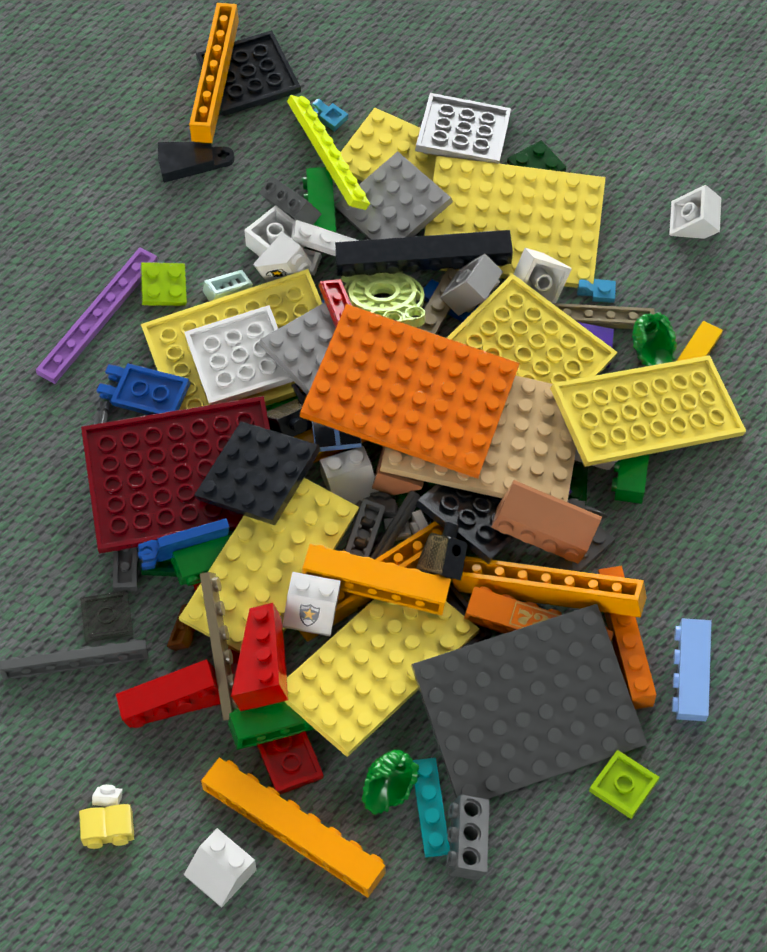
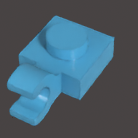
M320 99L312 103L315 107L313 110L319 116L320 122L334 132L348 120V114L333 103L329 107Z
M594 279V283L591 284L587 280H579L577 295L592 296V302L614 303L616 281Z

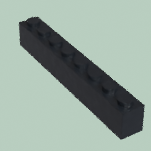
M510 230L335 242L337 276L345 277L362 274L374 275L376 273L395 274L404 271H438L446 268L460 269L483 254H486L497 266L512 264L513 256Z

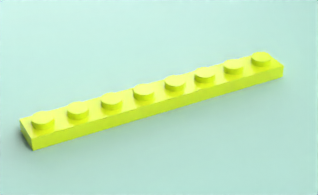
M290 95L287 103L348 205L366 210L370 202L365 196V192L360 188L348 164L343 160L341 152L336 148L333 139L328 135L325 126L320 122L317 113L312 109L310 101L303 96Z

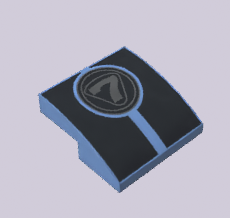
M312 421L314 444L319 445L320 452L362 447L361 438Z

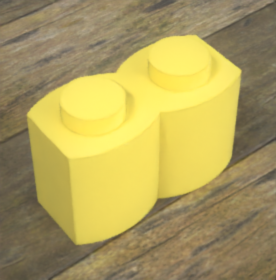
M129 804L113 805L105 808H88L79 811L80 835L83 846H87L90 849H98L103 844L113 843V845L122 846L128 844V841L134 840L133 811Z

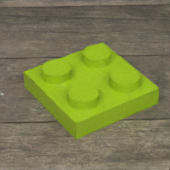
M141 262L142 305H186L185 263Z
M617 750L593 782L589 792L632 819L656 786L660 777Z

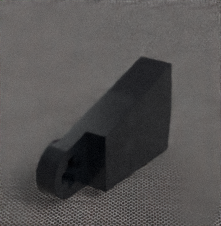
M158 142V162L164 183L228 167L235 160L233 150L225 146L212 147L211 143ZM223 154H226V159L221 158Z

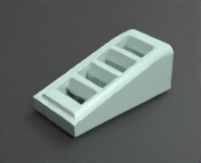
M239 270L204 281L203 293L209 301L249 289L253 284L243 270ZM238 278L241 283L238 284L235 279Z

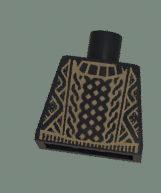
M295 399L268 411L267 417L270 430L291 437L312 428L311 421L300 417L303 403L299 399Z
M446 522L442 535L430 533L416 569L461 581L467 542L456 539L460 525Z

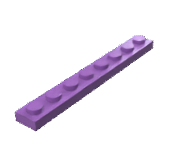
M139 247L37 367V375L56 384L141 283V262L157 263L158 257Z

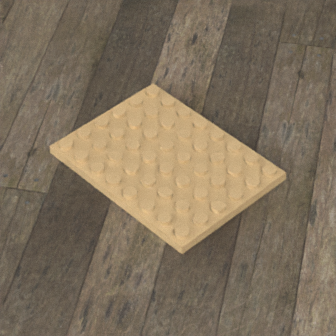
M515 376L478 479L385 447L380 471L498 498H503L513 480H516L567 502L576 446L550 389L552 384Z

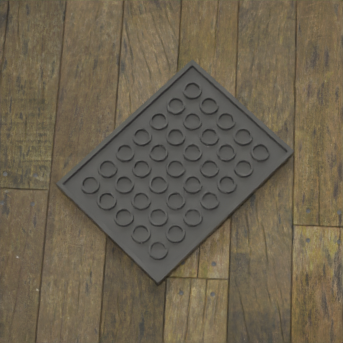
M597 604L411 665L456 798L460 795L489 799L612 757L617 750L624 753L647 745Z

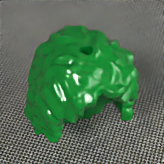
M659 312L654 315L651 313L643 314L634 322L632 332L633 348L636 350L637 358L646 367L669 363L676 359L673 356L677 348L675 332L672 330L673 327L669 318Z
M392 750L377 758L368 768L367 777L364 782L365 786L362 788V801L364 807L372 814H382L383 811L388 812L390 806L396 807L399 804L401 805L410 797L411 789L419 778V765L413 762V758L409 754L401 750Z

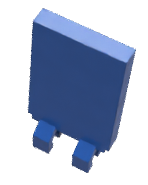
M127 363L125 369L108 364L105 373L109 375V380L119 383L117 387L100 383L97 393L100 394V398L110 400L113 406L153 415L179 410L191 382L188 378Z
M227 518L139 544L138 558L139 560L142 559V570L153 569L158 561L171 559L174 551L227 536L229 533Z

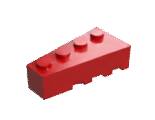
M274 603L249 608L231 697L240 711L288 700L282 618Z
M207 659L116 694L122 721L129 728H139L150 722L221 704L215 668Z

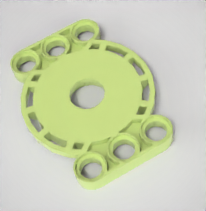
M402 272L395 274H362L351 277L341 276V280L346 283L344 288L352 306L398 320V322L413 327L424 325L425 310L422 308L425 299L424 290L421 284L413 277ZM378 293H388L392 295L388 298L374 297V295Z

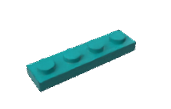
M436 757L413 760L414 763L419 765V778L414 787L425 858L448 855L450 846L447 839L448 833Z

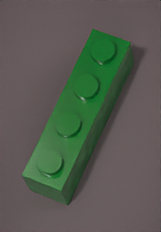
M326 167L306 168L307 177H303V190H308V193L304 194V198L321 213V216L313 225L336 233L333 178Z
M649 454L615 462L614 472H618V477L612 480L611 491L615 492L614 500L642 504Z
M232 534L174 551L171 562L180 586L184 584L191 586L201 581L200 574L209 571Z
M284 701L245 711H240L237 708L229 713L228 725L237 750L292 736L304 731L314 730L308 722Z

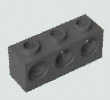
M273 176L259 192L271 205H276L295 221L299 220L313 225L321 216V213L309 201Z
M363 498L345 551L353 555L369 557L386 506Z
M460 795L450 804L448 816L451 818V827L447 835L448 842H450V851L447 855L449 876L479 880L487 873L489 799ZM464 809L467 810V811H469V813L471 814V816H468V815L465 813ZM463 833L469 836L470 841L464 837ZM463 857L469 861L470 865H467L463 861Z

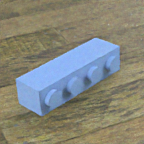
M682 618L679 626H675L674 640L679 641L678 649L674 650V664H678V673L673 674V688H677V697L672 699V712H676V719L706 722L709 716L711 620Z

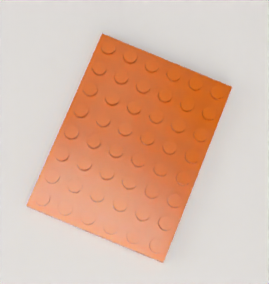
M346 304L300 411V417L478 479L520 363Z

